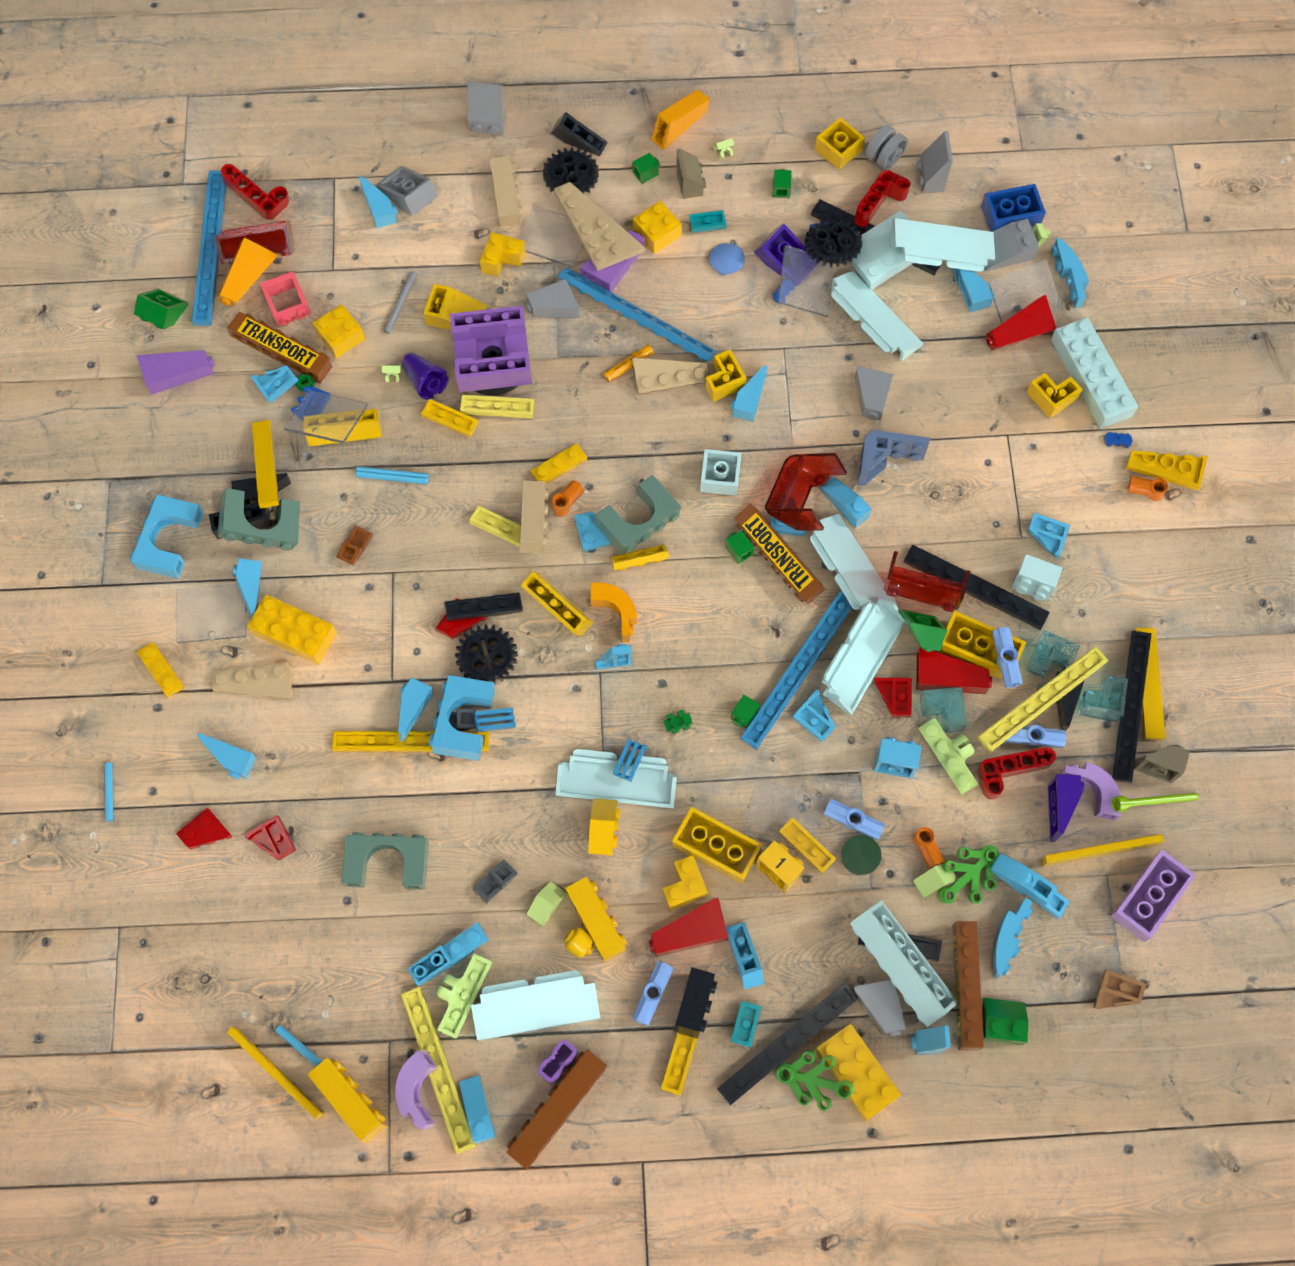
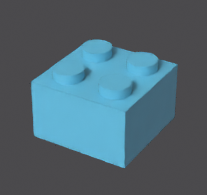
M892 737L882 738L876 752L874 772L913 779L919 768L922 746L917 745L913 741H905L904 743Z

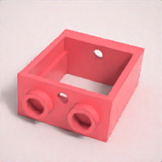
M294 271L260 283L278 327L311 315ZM296 288L302 303L276 312L271 296Z

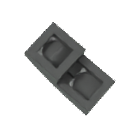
M456 709V712H452L450 715L449 723L458 731L476 729L474 719L476 709Z
M503 859L489 871V874L473 887V891L487 904L518 873Z

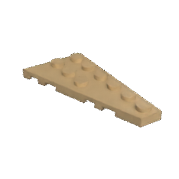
M571 182L554 188L559 202L597 271L646 252L645 247Z

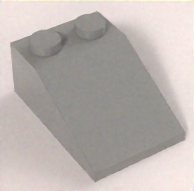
M468 81L469 130L475 133L503 135L507 118L502 85Z
M944 131L921 154L920 161H917V171L921 175L919 176V185L922 186L923 193L944 192L953 161L948 131Z
M404 166L399 167L376 184V187L395 205L412 216L419 213L423 207L432 203L438 197L430 178Z
M1028 219L1011 222L993 231L995 260L987 261L988 266H984V270L989 271L1035 260L1040 247Z

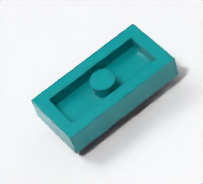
M724 210L689 214L692 233L726 229Z
M741 1001L731 1043L751 1048L761 1006Z

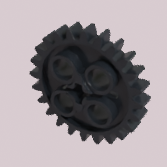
M565 147L564 152L558 149L557 155L552 153V158H547V163H544L543 179L546 187L550 188V192L554 191L556 187L571 182L583 194L584 191L590 193V188H595V183H598L599 171L596 159H592L591 154L587 155L586 150L580 153V148L574 151L573 147H571L570 151H567Z
M827 219V223L821 220L820 225L814 223V228L810 227L809 232H806L805 250H807V255H811V260L817 258V264L822 261L823 266L829 263L830 267L833 264L839 267L840 263L846 266L847 261L852 263L853 258L857 259L858 254L861 252L862 236H859L860 231H855V226L850 227V222L843 224L844 220H841L840 223L837 222V219H834L833 222Z
M485 624L484 629L477 625V631L470 628V635L464 633L465 640L459 639V643L462 646H456V650L459 653H455V657L459 659L456 661V664L460 666V673L464 672V678L470 676V679L488 682L492 680L496 684V679L499 678L500 681H503V675L510 676L508 670L514 671L512 664H517V659L514 657L518 656V652L514 651L517 649V645L512 644L514 642L513 637L508 638V631L503 633L502 627L496 631L495 625L488 629L487 624ZM481 640L485 641L492 670L488 668ZM491 641L498 642L495 646H489ZM473 646L480 647L476 652L470 651ZM497 658L503 659L500 664L494 663V660ZM479 663L484 664L482 669H476L475 666Z

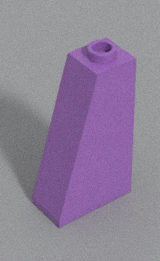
M629 230L628 233L645 247V238L640 233ZM639 255L599 271L596 270L590 259L580 267L581 275L612 292Z
M205 350L137 356L146 387L151 395L214 374L212 369L215 366L211 356H207Z

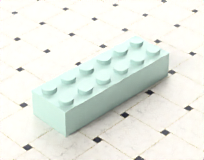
M1087 317L1055 329L1051 342L1070 376L1083 389L1081 396L1099 428L1102 429L1133 417L1139 406L1089 318Z
M882 900L850 923L854 933L863 940L868 952L874 955L879 967L886 971L891 978V983L900 990L905 1002L912 1006L917 1018L926 1027L940 1019L958 1003Z

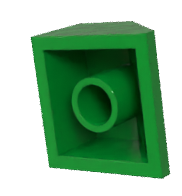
M158 288L137 294L134 315L140 317L142 321L155 324L159 329H166L175 325L187 308L188 302Z
M900 609L899 613L921 648L928 652L933 650L940 651L947 629L937 617Z
M983 998V1040L1018 1045L1028 1043L1029 1020L1026 1004L1024 1002Z

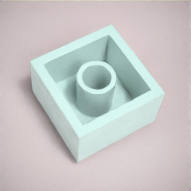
M705 449L700 492L737 496L742 453Z
M1026 554L1017 570L1011 588L1015 589L1018 593L1029 594L1037 600L1048 601L1057 586L1063 568Z

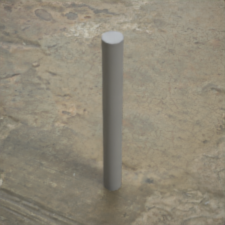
M411 271L385 326L384 332L386 334H390L417 275L415 272Z

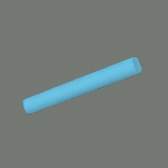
M107 762L104 763L105 821L111 822L114 821L112 763Z
M282 1025L276 1028L275 1032L315 1067L322 1062L321 1059Z

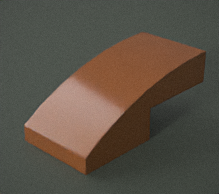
M355 525L348 540H344L336 557L354 565L364 552L373 534Z

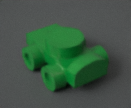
M680 710L677 712V717H674L673 713L666 715L667 720L663 721L666 731L676 734L680 729H683V731L690 729V725L693 722L689 713L685 714L684 710Z

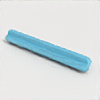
M361 466L356 468V476L360 478L428 484L429 481L427 473Z

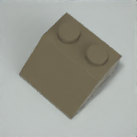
M677 149L676 171L682 198L703 196L706 181L701 176L703 174L702 164H698L697 156L682 149Z
M1169 745L1145 756L1135 766L1134 770L1173 783L1184 774L1190 751L1185 750L1180 745Z

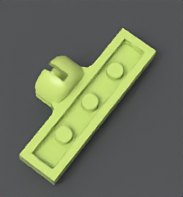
M935 718L918 728L962 795L979 785L965 763L966 759L975 753L974 747L971 743L968 744L970 741L965 735L961 734L954 739H949Z
M473 953L461 978L446 975L441 983L452 989L448 990L442 986L438 988L437 996L448 1003V1008L437 1031L457 1039L492 961Z

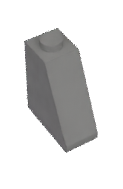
M566 279L526 294V308L528 312H532L534 317H580V308Z
M857 366L855 381L863 416L870 420L881 421L893 374Z
M891 980L854 986L852 988V991L859 998L858 1002L882 1035L888 1034L889 1038L901 1036V1032L906 1030L897 988L894 987Z

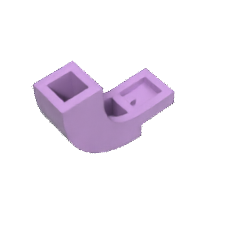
M1088 762L1082 769L1078 765L1069 764L1061 770V774L1081 775V781L1093 790L1097 798L1095 817L1113 821L1120 817L1121 812H1115L1112 808V798L1114 796H1121L1116 782L1105 770Z
M418 1050L405 1062L399 1072L395 1089L396 1103L402 1117L412 1116L413 1124L421 1130L429 1129L435 1124L420 1099L422 1082L430 1073L438 1068L426 1050Z

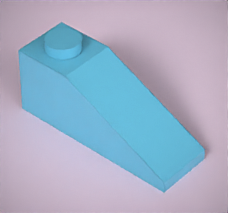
M360 176L361 187L376 227L380 228L396 223L395 215H398L395 204L392 205L390 199L363 176Z
M952 268L969 311L974 312L989 308L994 299V293L992 289H989L987 282L974 271Z
M764 365L737 393L736 399H732L730 409L733 410L732 417L754 422L768 366Z
M835 477L819 487L854 528H857L869 519L872 509L860 495Z
M238 558V565L233 567V576H236L237 587L249 617L252 619L257 608L262 561Z
M412 677L401 688L398 733L399 740L402 742L433 696L432 687Z
M198 733L197 737L229 772L228 775L238 780L240 777L248 778L257 759L253 753Z
M745 922L727 926L728 940L744 990L764 984L762 968Z
M949 1026L916 1031L913 1033L914 1037L910 1039L911 1049H915V1055L941 1054L951 1048Z
M480 1075L459 1081L473 1142L479 1144L497 1138Z

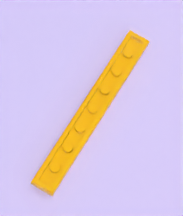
M333 731L332 751L433 752L432 746H429L431 734H435V731H410L403 742L399 740L398 731ZM460 731L483 735L482 752H489V731Z

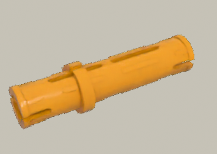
M647 344L639 351L632 352L631 356L604 372L603 375L610 383L633 367L632 358L646 359L653 355L654 352L650 345Z

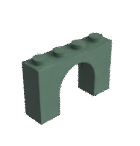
M653 475L638 484L637 494L652 511L653 516L648 522L640 525L627 523L610 505L595 514L594 524L621 555L626 552H632L640 542H646L653 533L662 531L667 523L676 521L680 516L681 505Z
M225 488L220 496L218 537L224 538L227 541H243L245 544H261L263 547H280L282 550H292L298 544L299 501L282 498L279 501V505L276 506L277 518L275 519L274 528L261 530L253 527L245 518V491Z
M353 832L352 835H346L341 883L345 887H365L369 859L377 851L389 848L397 850L403 856V887L405 889L425 890L429 841L427 838H424V835L420 834L404 837L403 834L384 836L382 833H372V836H367L361 832Z

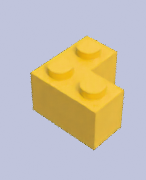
M491 232L480 259L481 272L498 277L504 263L521 267L526 254L525 241Z
M731 349L714 356L713 367L717 373L706 377L705 389L712 402L739 392L747 380Z
M1044 373L1030 383L1026 393L1050 419L1077 401L1083 389L1072 377L1056 385Z
M594 798L590 817L588 854L612 856L613 848H617L618 836L614 835L615 831L619 829L621 808H617L618 800Z
M692 855L674 862V869L680 882L664 887L662 890L669 911L689 905L708 896V891L694 856Z

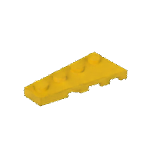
M1132 450L1129 454L1126 470L1156 479L1162 478L1167 482L1198 491L1201 487L1208 456L1192 457V455L1188 454L1179 456L1173 455V453L1156 454V452Z

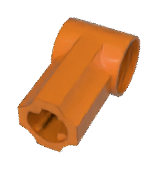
M1131 476L1128 485L1129 493L1148 496L1153 501L1161 500L1168 489L1167 481L1162 478L1151 480ZM1154 488H1159L1161 492L1156 491Z
M572 480L560 493L553 496L552 510L556 516L562 517L567 515L569 508L585 492V489L579 482Z
M922 827L913 835V843L919 848L927 868L930 869L945 861L936 844L932 829ZM920 833H924L928 837L927 842L921 841Z

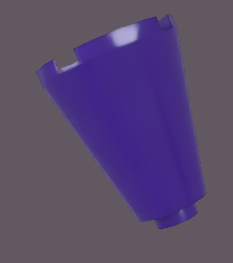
M409 353L404 356L402 367L421 398L425 400L433 399L435 394H441L449 381L445 369L415 353Z

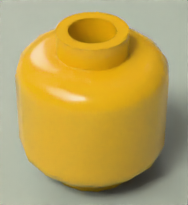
M581 927L572 928L563 941L565 949L577 958H582L584 955L589 956L595 947L592 944L593 939L591 935Z

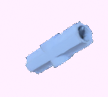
M1001 627L993 630L992 635L997 652V664L1001 669L1004 686L1014 688L1022 685L1023 682L1017 661L1018 652L1014 648L1010 628ZM1003 655H1009L1011 660H1006Z
M1039 725L1025 726L1005 742L1026 744L1029 747L1047 746L1064 748L1066 733L1065 730L1047 729ZM1030 733L1037 734L1039 739H1033Z
M830 799L823 814L844 824L849 830L859 831L875 840H879L886 825L863 814L860 809L850 808L833 799ZM853 815L858 817L859 823H852L849 817Z
M657 961L634 1012L633 1020L649 1026L672 974L673 967ZM649 989H657L659 995L656 998L648 997L647 992Z

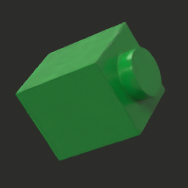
M650 152L632 162V172L641 184L659 175L660 163Z
M774 169L773 197L790 198L792 170Z
M742 530L738 533L734 532L727 537L725 547L737 564L754 554V546Z
M743 695L731 713L732 722L740 728L745 727L747 729L758 713L760 704Z

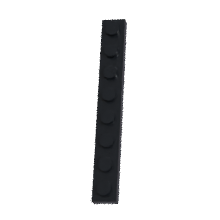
M819 199L811 212V216L823 222H827V219L831 222L837 219L838 223L844 220L843 224L850 222V227L855 226V231H860L859 236L875 227L870 223L867 226H858L854 222V215ZM912 264L933 276L936 275L940 266Z
M913 544L903 563L1039 630L1042 629L1050 613Z
M1132 631L1112 773V778L1116 782L1132 784L1152 633Z
M843 983L720 1085L717 1090L731 1106L859 998L846 983Z

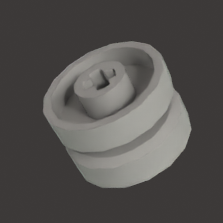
M886 124L871 139L867 146L865 157L872 162L877 161V166L883 170H889L905 151L908 138L900 133L896 134V130Z

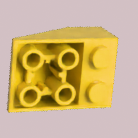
M434 283L423 315L426 325L451 330L450 314L486 310L487 305L452 287Z

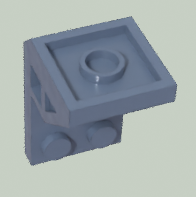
M873 430L865 436L860 457L857 485L865 486L886 468L887 456L896 459L908 458L912 461L924 460L930 437Z

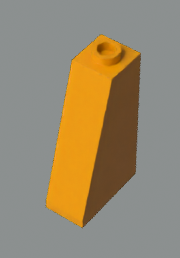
M697 89L660 112L657 116L651 141L665 150L707 112L710 98Z
M244 238L238 247L217 299L226 306H234L275 260L278 254Z

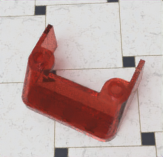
M290 220L220 231L215 235L221 265L227 262L231 265L238 247L244 238L274 253H281V256L292 255L295 250Z
M793 454L787 457L765 504L767 513L797 531H823L824 526L812 508H804L812 487L824 486L829 476L847 474L837 454Z
M894 551L883 587L888 596H899L941 607L947 612H954V610L959 609L964 599L970 574L969 570H966L960 583L894 566L898 554L897 551Z

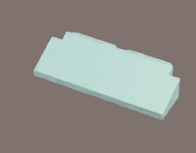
M893 218L889 248L902 247L901 255H904L906 262L940 266L942 261H946V265L949 268L981 272L984 270V266H988L987 261L995 260L993 232Z
M850 271L832 280L831 289L833 292L831 297L854 321H861L862 330L883 352H890L892 354L898 349L901 352L899 360L903 361L923 346V342L854 271Z
M836 514L815 521L810 542L829 571H836L835 581L852 608L856 611H862L866 603L876 604L879 599L893 602L898 607L895 599L841 516Z
M879 599L876 604L870 602L865 604L850 629L845 643L840 646L824 674L822 683L827 688L823 695L847 714L852 715L905 624L899 613V608L893 602Z
M575 749L573 754L570 755V762L560 761L558 764L555 796L594 800V798L618 800V803L674 808L677 774L668 773V765H666L667 762L664 758L643 756L632 782L613 775L619 761L617 755L613 752ZM630 754L626 755L619 771L620 773H622ZM634 755L626 773L627 776L630 775L638 755Z
M574 970L537 977L534 981L535 985H528L526 980L486 986L482 989V994H480L481 1003L471 1005L477 1041L601 1019L595 983L584 985L583 976L580 975L579 971Z

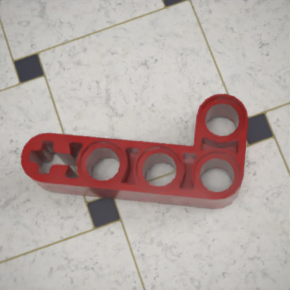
M225 164L222 166L221 175L224 184L263 218L272 220L288 206L289 197L285 187L276 186L266 194L234 165Z
M890 170L882 171L858 204L854 222L858 226H867L887 197L897 201L906 200L911 182Z
M1049 747L985 759L977 770L984 796L988 799H996L1004 789L1002 780L1004 777L1048 769L1056 760L1055 751ZM1022 759H1027L1030 762V766L1024 765ZM1003 763H1009L1011 769L1004 768ZM984 766L990 767L992 773H987L984 770ZM989 785H994L997 788V792H992L989 789Z

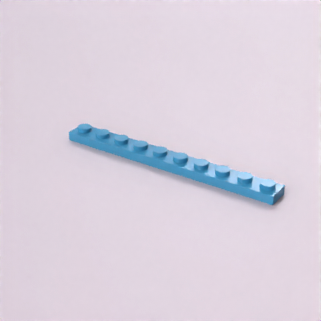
M209 171L192 317L194 326H212L227 187L223 182L221 171Z
M569 268L560 271L558 278L566 279L568 284L578 288L579 292L591 295L595 301L607 304L608 308L623 313L624 317L637 321L638 325L642 327H648L654 334L664 336L670 343L680 345L686 352L698 355L699 359L709 362L717 354L718 351L577 272Z
M841 590L742 735L740 740L755 750H758L851 611L852 606Z

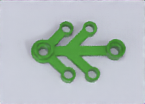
M986 845L981 850H970L967 847H960L957 850L958 858L968 859L971 857L979 858V860L975 864L955 863L952 860H947L943 863V869L947 873L955 871L965 873L951 887H943L938 891L940 902L946 904L954 902L956 893L971 880L968 899L971 903H980L982 901V894L979 892L980 870L985 866V879L982 881L983 888L986 890L995 889L996 881L993 879V872L990 871V868L999 855L998 849L992 845ZM963 849L966 851L965 857L962 856ZM989 852L992 853L991 859L988 857ZM949 863L952 864V869H951V870L948 869V864H949ZM989 880L991 881V887L987 886ZM947 892L951 893L950 899L946 897ZM974 894H977L978 897L976 901L973 899Z
M812 1050L804 1052L802 1057L793 1064L785 1062L778 1066L776 1073L778 1080L781 1083L790 1085L798 1097L799 1104L803 1106L808 1105L812 1101L813 1096L821 1111H826L831 1107L832 1102L830 1098L823 1096L817 1086L834 1090L837 1096L842 1099H847L854 1093V1085L849 1080L837 1082L818 1077L823 1071L831 1069L836 1065V1059L832 1055L824 1057L821 1063L807 1073L798 1072V1070L804 1065L812 1064L816 1061V1053ZM807 1054L811 1055V1061L808 1060ZM826 1059L831 1061V1066L827 1064ZM785 1070L789 1071L790 1076L786 1075ZM798 1081L804 1082L810 1093L803 1091ZM844 1085L848 1086L849 1091L844 1089ZM803 1095L807 1097V1102L803 1100ZM822 1100L827 1103V1107L822 1105Z

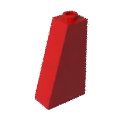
M1043 295L986 333V343L991 348V351L1057 329L1047 296Z
M919 647L916 654V690L986 694L989 688H992L993 678L989 676V669L935 651L928 652Z
M719 898L710 900L652 933V940H648L650 951L655 952L656 957L727 941L728 934Z

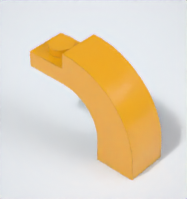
M592 582L591 607H608L616 611L622 621V642H630V636H633V624H637V612L633 601L626 592L617 586L608 583Z

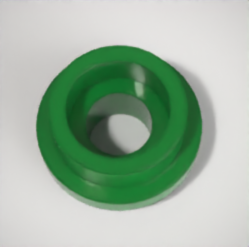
M302 374L297 378L299 380L296 383L298 390L304 392V387H314V380L311 376Z

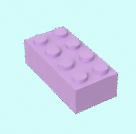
M1160 850L1153 856L1110 917L1141 941L1145 942L1151 939L1196 874L1165 851Z

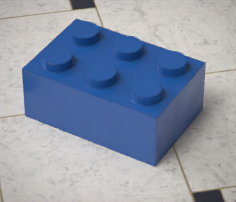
M1036 184L985 193L981 204L990 232L1011 222L1028 219L1032 227L1036 223H1042L1046 214Z

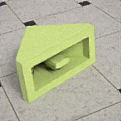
M943 864L925 872L913 880L924 899L941 888L956 882L958 878L954 872H945Z
M550 882L537 894L527 915L541 926H544L567 893Z

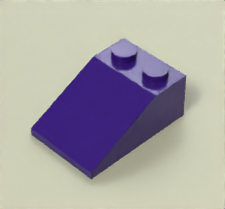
M785 224L775 228L754 251L766 266L784 279L791 281L795 287L817 266V259L811 260V255H807L805 246Z
M1056 774L1048 783L1050 842L1054 843L1064 834L1082 793H1084L1085 786L1084 782L1081 781V775Z

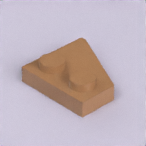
M1105 969L1093 1008L1102 1009L1141 1004L1147 983Z

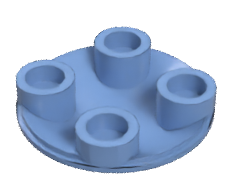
M719 244L710 253V264L721 276L735 273L744 265V253L734 244Z

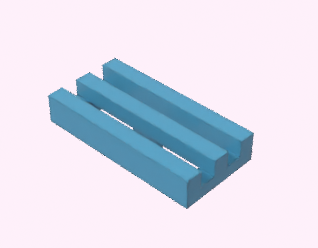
M513 708L474 712L477 732L516 727ZM506 714H508V716H499V717H490V718H481V719H479V717H488V716H497V715H506ZM510 721V723L480 726L481 723Z
M628 738L613 775L632 782L647 745H640L639 742H633ZM630 746H632L633 749L629 755V758L624 766L622 773H620L619 771L621 769V766L626 758ZM637 749H639L640 752L638 754V757L634 763L630 775L627 776L626 773L629 769V766L633 760V757Z

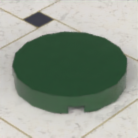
M866 835L851 837L845 842L841 851L844 867L856 875L873 873L878 868L882 859L878 843Z

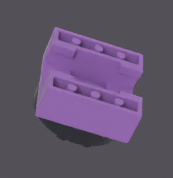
M523 306L450 314L456 357L454 359L459 392L475 391L484 395H501L512 391L520 385L532 384Z

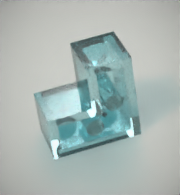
M1044 630L1036 643L1025 671L1044 678L1049 671L1051 663L1061 667H1069L1073 664L1080 645Z
M1108 675L1102 682L1101 692L1086 690L1080 698L1078 715L1117 723L1124 715L1128 679Z
M962 687L923 690L920 695L922 716L941 714L945 733L963 732L968 724Z

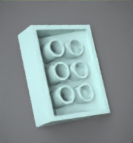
M898 211L861 235V252L858 254L857 259L853 258L851 264L871 290L913 264L904 260V255H901L902 247L889 248L893 218L910 220L901 211Z

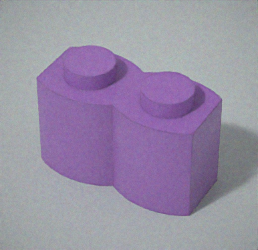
M566 1039L562 1040L555 1046L552 1056L546 1058L541 1063L538 1074L550 1085L555 1083L562 1076L564 1068L568 1067L575 1060L578 1052L577 1049Z

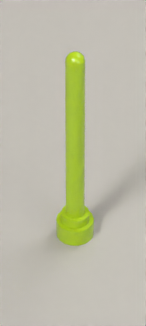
M1185 793L1128 799L1125 796H1114L1112 798V808L1115 812H1125L1129 807L1195 801L1198 800L1199 795L1197 793Z

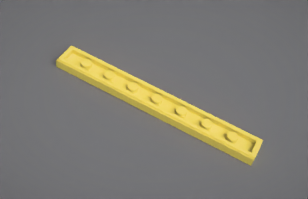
M1096 646L980 734L977 739L991 753L1109 660Z
M419 986L401 994L419 1049L426 1050L438 1067L429 1074V1078L455 1153L458 1155L477 1147V1145L473 1142L469 1123L422 989Z

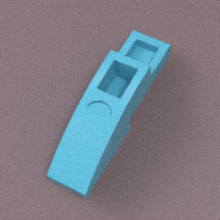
M1057 238L1054 246L1051 248L1052 256L1056 260L1055 269L1059 272L1060 278H1066V285L1070 288V300L1073 301L1074 308L1082 307L1086 299L1084 291L1089 283L1086 271L1075 252L1061 238Z
M999 854L990 868L991 872L1019 894H1026L1056 919L1062 916L1070 903L1069 900L1056 891L1057 887L1050 881L1008 856Z
M1028 898L1021 901L1015 913L1010 910L1007 911L1000 922L992 953L993 977L995 978L1006 975L1011 966L1008 962L1011 957L1015 958L1021 949L1018 947L1020 940L1016 938L1023 928L1020 924L1024 918L1027 920L1033 911L1030 908L1033 901Z
M477 922L445 945L439 946L410 966L408 971L417 986H420L466 959L477 948L489 941V938L480 923Z

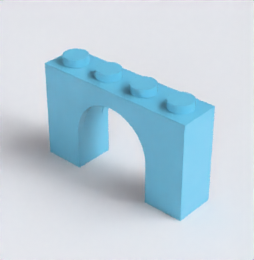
M157 494L155 500L151 502L150 513L144 520L143 531L138 535L137 546L130 556V562L134 567L179 579L185 563L178 554L157 549L155 547V539L162 528L171 524H180L198 529L204 513L200 505Z
M448 675L447 682L443 683L442 693H444V696L438 703L440 713L439 717L436 716L434 719L433 727L436 729L435 734L430 736L429 746H432L434 754L480 761L483 735L460 732L451 726L449 718L455 709L463 705L491 708L495 694V683Z

